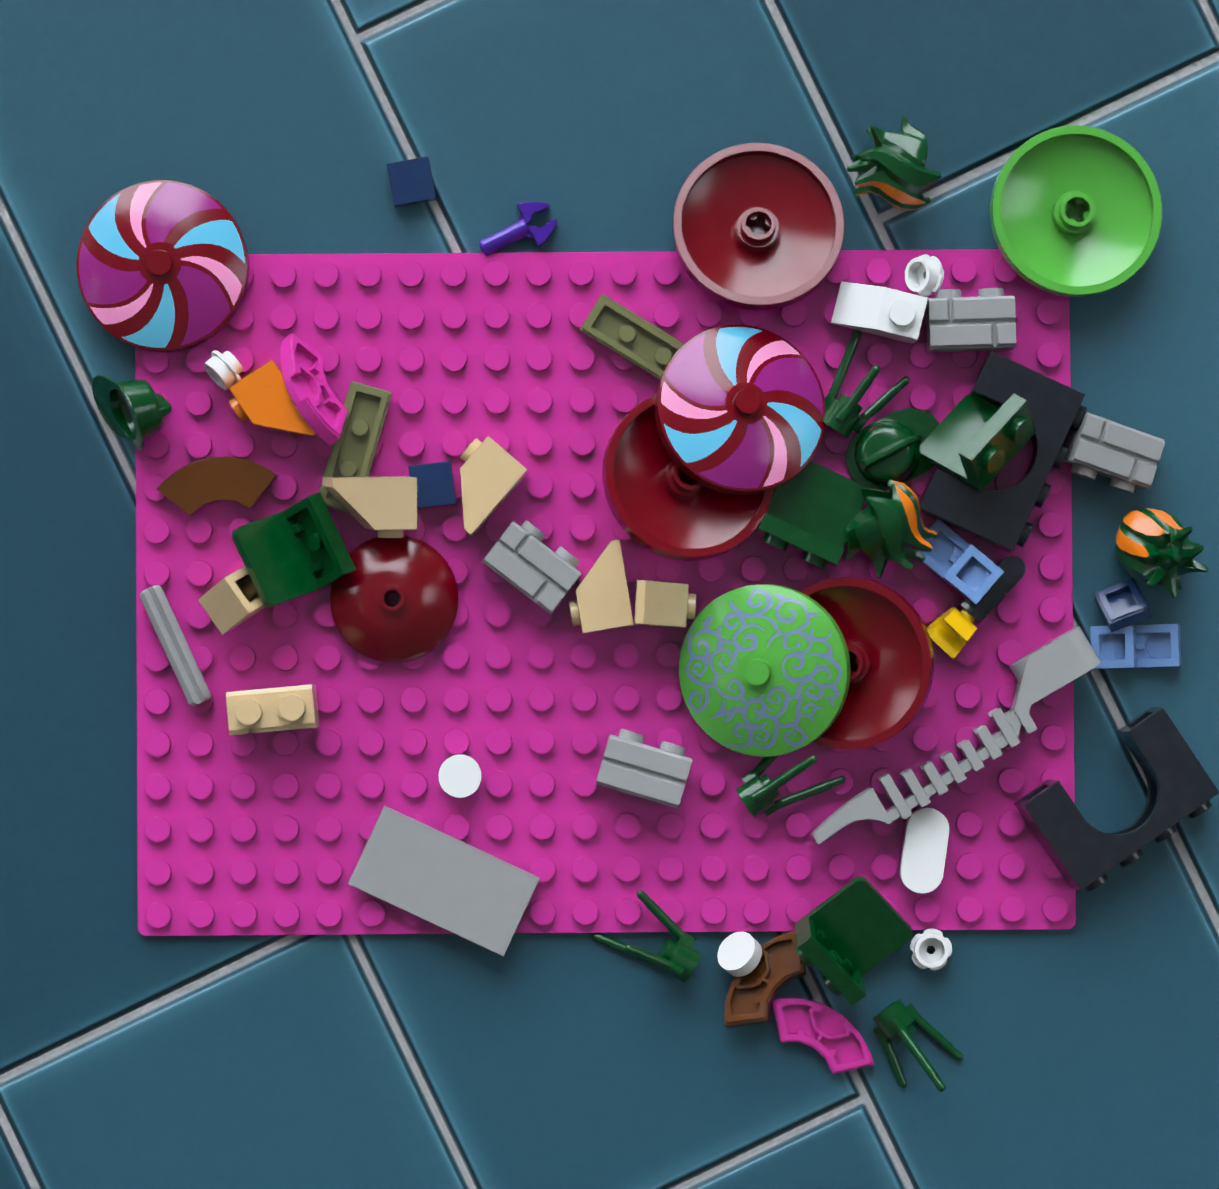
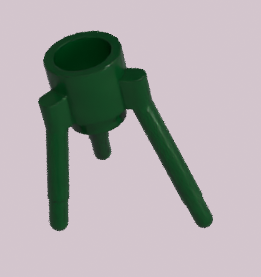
M860 330L853 332L829 393L825 398L826 412L822 419L826 425L845 438H848L852 431L859 433L865 423L910 382L909 377L904 376L859 415L863 407L857 403L880 372V367L875 365L866 377L863 378L850 398L842 393L839 399H836L862 333Z
M811 755L774 780H771L767 774L759 778L778 757L770 756L764 757L753 770L741 777L745 784L737 788L736 791L754 818L763 812L768 817L780 808L845 783L846 778L838 776L775 800L781 796L778 788L815 764L817 757Z
M643 890L637 891V897L677 938L675 942L670 939L666 940L658 954L655 955L611 937L609 938L599 933L593 934V940L659 967L682 982H685L691 976L701 953L692 948L696 939L683 932Z
M898 999L876 1014L873 1020L878 1027L873 1031L882 1043L899 1086L901 1088L906 1087L907 1081L890 1038H892L895 1044L902 1040L904 1041L929 1079L940 1092H943L946 1089L945 1084L911 1036L917 1030L912 1022L957 1061L963 1059V1054L921 1017L912 1003L905 1006L902 1000Z

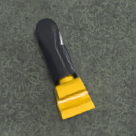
M1010 556L997 564L1004 573L977 605L965 598L958 605L961 611L954 606L941 614L927 627L930 638L953 660L977 630L973 622L979 624L1005 597V594L1024 576L1025 563L1019 557Z

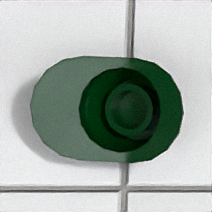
M97 375L93 378V397L104 421L118 436L141 450L144 447V440L159 432L163 427V417L171 412V405L162 395L154 392L153 388L145 380L138 379L117 383L103 375Z
M905 408L864 427L853 436L847 447L846 463L849 474L857 483L864 485L866 488L887 491L890 490V487L887 485L889 480L906 483L926 473L935 465L921 457L919 446L935 430L939 422L933 415L922 409Z

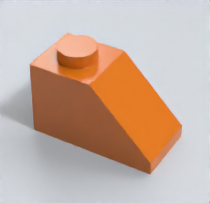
M270 360L229 388L235 396L229 403L243 423L250 419L256 427L311 438L319 437L293 403L285 385L282 372L273 360Z

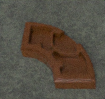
M225 456L211 457L192 462L175 471L160 484L157 490L190 516L194 515L204 505L219 500L236 501L252 509L278 475L268 468L246 459Z
M796 931L779 935L761 945L762 956L757 967L745 976H734L725 1002L724 1020L727 1028L769 1023L771 1004L777 992L790 980L806 975L805 963L801 960L795 949L797 946Z

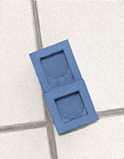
M937 519L930 527V530L937 532L936 538H923L931 544L933 549L927 552L918 550L926 557L922 563L977 605L1002 576L1004 571L976 547L968 544L940 519Z
M1180 624L1130 625L1111 632L1108 626H1090L1091 646L1101 664L1093 669L1182 666Z

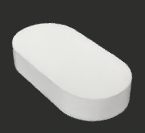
M926 807L914 811L913 815L907 819L899 872L903 884L916 893H929L935 890L943 879L949 838V823L940 811Z

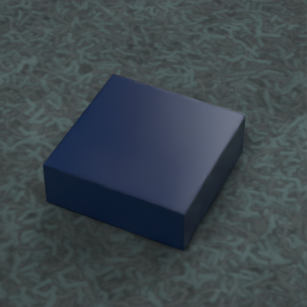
M428 156L386 164L395 208L437 200Z
M451 461L408 466L409 476L417 478V509L456 504Z
M1134 578L1094 593L1096 604L1111 632L1151 617L1150 608Z

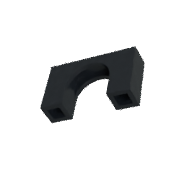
M991 351L987 354L969 394L979 396L998 407H1001L1013 393L1027 400L1037 431L1031 437L1033 452L1030 466L1023 478L1014 486L1004 490L984 489L983 491L937 468L929 479L919 501L920 512L940 519L942 522L1002 550L1012 552L1016 545L1020 547L1025 545L1033 527V524L1027 522L1034 506L1041 508L1051 488V485L1045 483L1052 467L1059 469L1069 449V446L1063 444L1070 428L1075 431L1078 429L1087 407L1081 405L1085 394Z
M1163 707L1149 708L1117 731L1141 766L1148 786L1145 807L1136 821L1127 828L1112 833H1104L1095 829L1084 819L1059 780L1048 779L1014 803L1070 888L1076 890H1083L1085 888L1088 892L1099 887L1108 880L1109 877L1106 874L1118 864L1121 867H1125L1136 861L1143 855L1142 847L1153 839L1158 843L1170 837L1178 829L1175 825L1187 815L1190 818H1195L1212 806L1209 800L1219 793Z

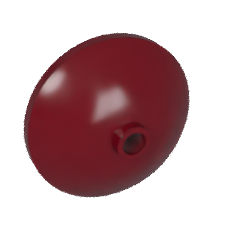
M404 536L403 538L376 537L353 549L349 555L356 570L334 582L330 592V607L334 623L345 641L362 655L387 663L412 661L425 656L439 646L454 624L459 601L454 574L441 554L427 543L409 536ZM396 590L399 592L401 601L397 606L390 607L386 604L385 595L388 591Z

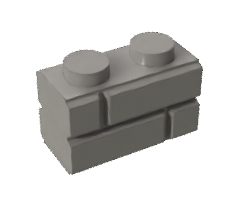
M1004 288L978 289L977 297H961L960 289H943L935 292V298H928L925 308L927 352L1013 350L1016 347L1014 295L1004 296Z
M1085 412L1082 422L1076 431L1071 428L1069 429V436L1065 441V445L1069 446L1063 462L1072 465L1071 473L1091 480H1095L1097 474L1111 479L1110 487L1131 494L1134 493L1135 487L1149 489L1152 485L1157 469L1156 465L1160 460L1165 445L1164 439L1089 412Z
M525 520L522 526L513 521L482 562L549 614H552L582 575L576 569L580 561L561 546L554 552L544 545L542 540L546 535L527 520Z
M622 728L620 729L619 736L610 734L595 784L678 808L693 760L690 757L684 756L686 747L666 741L661 742L660 748L643 744L645 735Z

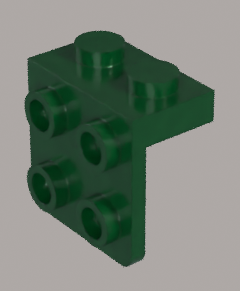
M1013 393L1001 407H998L973 394L965 396L919 446L921 457L983 491L1037 432L1026 399Z
M809 461L795 477L775 489L768 510L756 531L765 534L762 539L764 543L785 552L789 545L804 552L801 559L820 569L825 570L827 564L836 566L844 551L846 527L860 512L865 501L861 490L866 487Z
M320 492L307 496L283 512L240 526L232 532V539L263 605L267 608L278 606L323 589L356 570Z
M862 876L854 878L795 923L797 937L795 949L801 960L808 967L815 965L823 974V980L830 991L836 996L842 994L852 1005L866 996L863 975L907 943L913 936L911 926L877 889Z

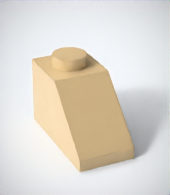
M489 436L483 442L476 438L460 456L465 461L460 468L464 529L471 536L478 531L528 473V470Z
M322 477L323 487L364 528L378 530V538H403L404 530L417 529L416 477Z
M620 540L610 541L576 589L577 600L569 601L573 626L582 625L583 634L634 625Z
M245 566L223 578L198 599L222 635L266 607L263 605Z
M637 580L634 625L686 628V619L695 620L696 594L688 593L689 584Z

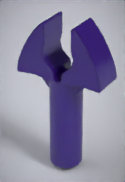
M522 202L517 204L521 212L518 222L482 239L479 242V246L483 254L488 256L524 237L535 239L538 248L541 247L553 233L557 219L552 220L543 227L527 225L531 223L532 217L536 213L549 209L550 205L543 202Z

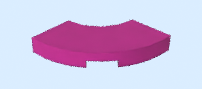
M291 333L282 340L280 350V363L285 385L293 403L308 425L331 446L340 439L348 409L335 397L327 384L323 370L324 357Z
M782 997L773 1000L772 1006L781 1042H800L813 1047L826 1059L832 1074L874 1065L869 1048L861 1034L850 1021L836 1010L825 1004L805 998Z

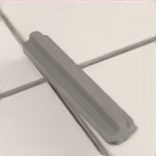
M154 585L143 590L140 593V599L188 703L191 706H196L209 700L211 693L162 587Z

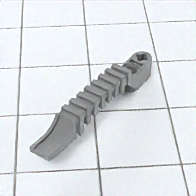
M1080 626L1067 631L1009 666L1017 679L1010 710L1003 713L1001 708H995L987 713L997 729V732L992 735L986 725H980L973 729L974 734L982 745L980 748L975 750L970 740L967 741L965 739L956 745L964 758L957 762L952 752L949 753L948 751L940 755L939 758L946 768L941 774L938 773L933 762L927 761L920 765L928 780L923 786L919 783L912 769L909 770L907 768L899 774L911 793L905 798L901 795L890 774H882L877 779L893 806L885 810L873 788L869 787L839 807L811 833L815 842L819 845L844 826L858 820L873 819L887 824L892 823L899 817L904 820L913 815L911 809L918 805V807L922 808L931 803L929 797L933 794L940 796L949 791L947 785L951 782L958 784L967 779L965 773L969 770L976 772L985 767L983 761L987 758L994 760L1003 755L1001 749L1005 746L1012 748L1021 743L1018 739L1020 729H1022L1024 734H1030L1038 729L1029 715L1032 704L1101 664Z

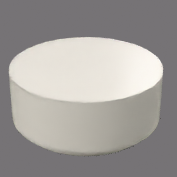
M454 755L445 760L441 765L438 776L439 783L442 789L450 796L457 798L467 797L473 794L480 786L482 780L481 768L473 758L467 755Z
M735 932L721 943L717 955L718 962L729 974L736 977L745 976L751 973L759 964L762 948L759 942L750 934Z

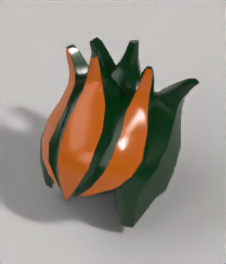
M905 115L902 116L901 131L885 132L870 125V128H867L866 131L874 141L875 147L854 155L853 160L855 162L847 165V172H865L856 178L855 186H858V188L852 193L856 197L865 193H873L896 209L904 211L917 210L930 203V197L925 198L921 192L932 186L942 175L940 172L925 168L928 153L926 135L921 130L910 125Z
M889 480L887 483L890 487V492L862 488L861 493L868 506L850 521L845 530L848 544V552L845 559H850L859 550L863 551L873 563L879 579L882 577L889 559L910 571L914 566L907 558L922 563L926 557L918 550L927 552L933 549L931 544L923 538H936L937 532L926 528L922 523L918 496L904 483Z
M1146 508L1139 511H1131L1123 518V522L1120 524L1116 534L1114 550L1117 559L1127 574L1137 580L1147 582L1149 588L1154 585H1163L1170 595L1175 598L1177 597V588L1179 590L1182 589L1179 580L1180 575L1191 572H1208L1209 567L1193 559L1204 550V547L1199 543L1189 540L1188 536L1193 531L1192 527L1184 528L1179 519L1174 515H1168L1161 510Z

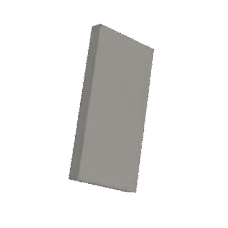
M384 806L348 884L504 956L540 877Z

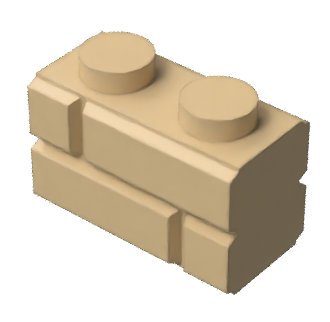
M316 684L226 692L230 735L319 727Z

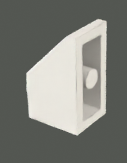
M841 281L831 324L914 344L918 340L928 298L887 287Z

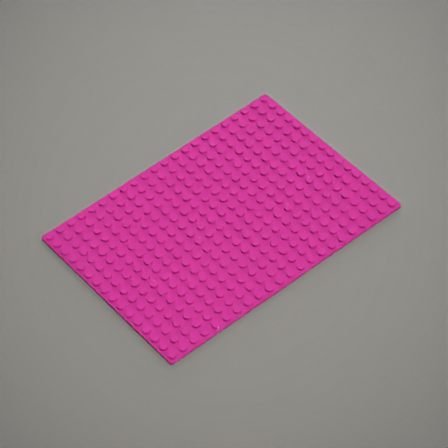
M999 249L840 250L831 273L815 291L796 303L772 310L736 308L711 297L689 277L679 261L676 251L492 253L488 256L483 253L248 254L249 276L246 292L237 312L221 331L197 346L180 351L154 352L135 347V380L147 381L154 392L162 395L172 408L171 412L163 417V427L159 432L144 440V447L141 450L136 448L138 931L144 936L454 934L348 884L384 806L540 877L515 933L670 932L637 897L636 894L639 890H643L683 932L796 931V922L859 876L865 877L911 926L912 930H926L929 928L937 930L1071 929L1076 923V889L1069 887L1014 805L1015 802L1048 779L1059 780L1075 804L1074 680L1031 705L1029 715L1038 729L1030 734H1024L1022 729H1020L1018 739L1021 743L1012 748L1005 746L1001 749L1003 755L994 760L987 758L983 761L985 767L976 772L969 770L965 773L967 779L958 784L951 782L947 785L949 791L940 796L933 794L929 797L931 803L922 807L940 811L949 823V838L943 879L935 890L929 893L913 892L903 884L900 878V862L905 826L908 818L903 820L899 817L890 824L873 819L858 820L844 826L819 845L811 835L839 807L869 787L873 788L885 810L893 806L877 779L882 774H890L901 795L905 798L911 793L901 778L900 772L907 768L909 770L912 769L919 783L923 786L928 780L920 765L927 761L933 762L938 773L941 774L946 768L939 758L940 755L948 751L949 753L952 752L957 762L964 758L956 744L966 739L967 741L970 740L975 750L980 748L982 745L974 734L973 729L980 725H986L992 735L997 732V729L987 713L995 708H1001L1003 713L1010 710L1017 679L1009 666L1073 629L1071 464L1063 462L1059 469L1051 468L1045 483L1051 485L1050 491L1042 507L1034 506L1027 522L1032 523L1033 527L1023 547L1016 545L1014 551L1007 552L946 524L968 544H972L996 565L1007 557H1019L1025 563L1024 576L1005 594V597L979 624L973 622L977 630L954 660L931 639L934 654V674L930 692L918 715L897 735L884 742L862 749L840 750L812 742L796 751L779 755L759 778L767 774L771 780H774L811 755L817 757V762L779 787L778 791L781 796L775 800L838 776H844L846 781L827 791L780 808L768 817L763 812L754 818L736 791L737 788L745 784L741 777L753 770L764 757L741 754L713 740L697 724L685 703L680 686L679 660L685 636L694 620L686 619V628L631 625L583 634L582 625L573 626L569 601L577 600L576 589L610 541L620 540L633 622L637 580L689 584L688 593L696 594L695 618L716 598L737 588L758 584H775L801 591L814 583L839 577L866 578L895 590L914 607L926 628L941 614L954 606L961 611L958 605L966 598L924 563L909 558L907 559L914 566L911 571L889 559L883 575L879 579L873 563L863 551L859 550L850 559H845L848 552L847 540L838 564L836 566L827 564L825 570L803 561L801 558L804 552L789 545L784 552L764 543L762 539L765 534L756 531L757 528L732 550L717 557L697 561L676 560L661 556L646 549L632 539L617 522L608 505L603 487V459L609 439L616 427L634 407L656 395L659 379L580 331L581 326L601 294L611 298L684 344L706 330L724 325H749L773 332L790 342L805 356L817 374L824 399L829 393L846 348L855 331L851 328L831 324L841 281L887 287L919 295L908 288L905 281V270L913 258L928 254L930 257H937L944 270V280L939 290L960 289L961 297H977L978 289L1004 288V296L1014 295L1016 347L1013 350H994L992 352L1071 388L1070 297L1045 292L1025 281L1009 266ZM932 292L927 298H935V292ZM925 312L918 340L914 344L861 331L862 335L836 399L838 400L842 393L850 398L871 368L877 365L880 367V372L857 403L863 407L859 415L904 376L909 377L910 382L871 417L862 429L895 411L905 408L922 409L933 415L940 424L959 402L969 395L987 354L991 351L927 352ZM293 333L324 357L323 370L327 384L335 397L343 405L351 381L393 393L369 477H410L408 466L451 461L456 504L417 509V529L404 530V536L421 540L440 553L450 566L457 583L459 601L454 624L446 638L433 651L418 659L403 663L381 662L362 655L345 641L334 623L330 607L332 584L272 608L265 607L223 635L221 634L198 599L223 578L245 566L232 539V532L240 526L283 512L307 496L318 493L332 445L327 444L320 436L311 438L256 427L250 419L243 423L229 403L230 400L235 398L229 388L227 390L220 388L204 368V363L211 358V352L216 350L223 354L225 351H229L233 354L243 368V371L238 374L242 380L270 360H273L281 370L280 350L282 340ZM825 424L820 444L810 461L855 481L849 474L846 454L849 443L857 433L852 431L848 438H845ZM1067 433V435H1066V438H1065L1063 444H1065V441H1066V439H1067L1068 436H1069L1068 433ZM489 436L528 470V473L478 531L471 536L464 529L460 468L465 461L460 456L476 438L483 442ZM1031 438L986 486V490H1004L1014 486L1023 478L1032 459ZM225 456L246 459L258 463L278 475L252 509L236 501L219 500L204 505L194 515L190 516L157 490L160 484L175 471L192 462L211 457ZM935 465L926 473L904 484L914 491L920 501L933 471L937 468L946 472L945 470ZM864 501L860 512L868 506L866 501ZM328 508L349 553L360 544L378 537V530L364 528L351 514ZM920 512L923 525L930 529L937 519ZM525 520H527L546 535L542 540L544 545L554 552L561 546L580 561L576 569L582 575L552 614H549L482 562L513 521L522 526ZM154 585L162 587L211 693V698L199 705L191 706L188 703L140 599V593ZM390 590L385 595V602L390 607L397 606L401 601V596L396 590ZM316 684L319 727L239 735L229 734L226 692ZM622 728L645 735L643 744L660 748L661 742L666 741L686 747L684 756L690 757L693 760L678 808L595 784L610 734L619 736L620 729ZM454 755H467L473 758L481 768L482 780L480 786L473 794L467 797L457 798L450 796L442 789L439 783L438 776L441 765L445 760ZM917 805L911 809V812L913 813L921 807Z

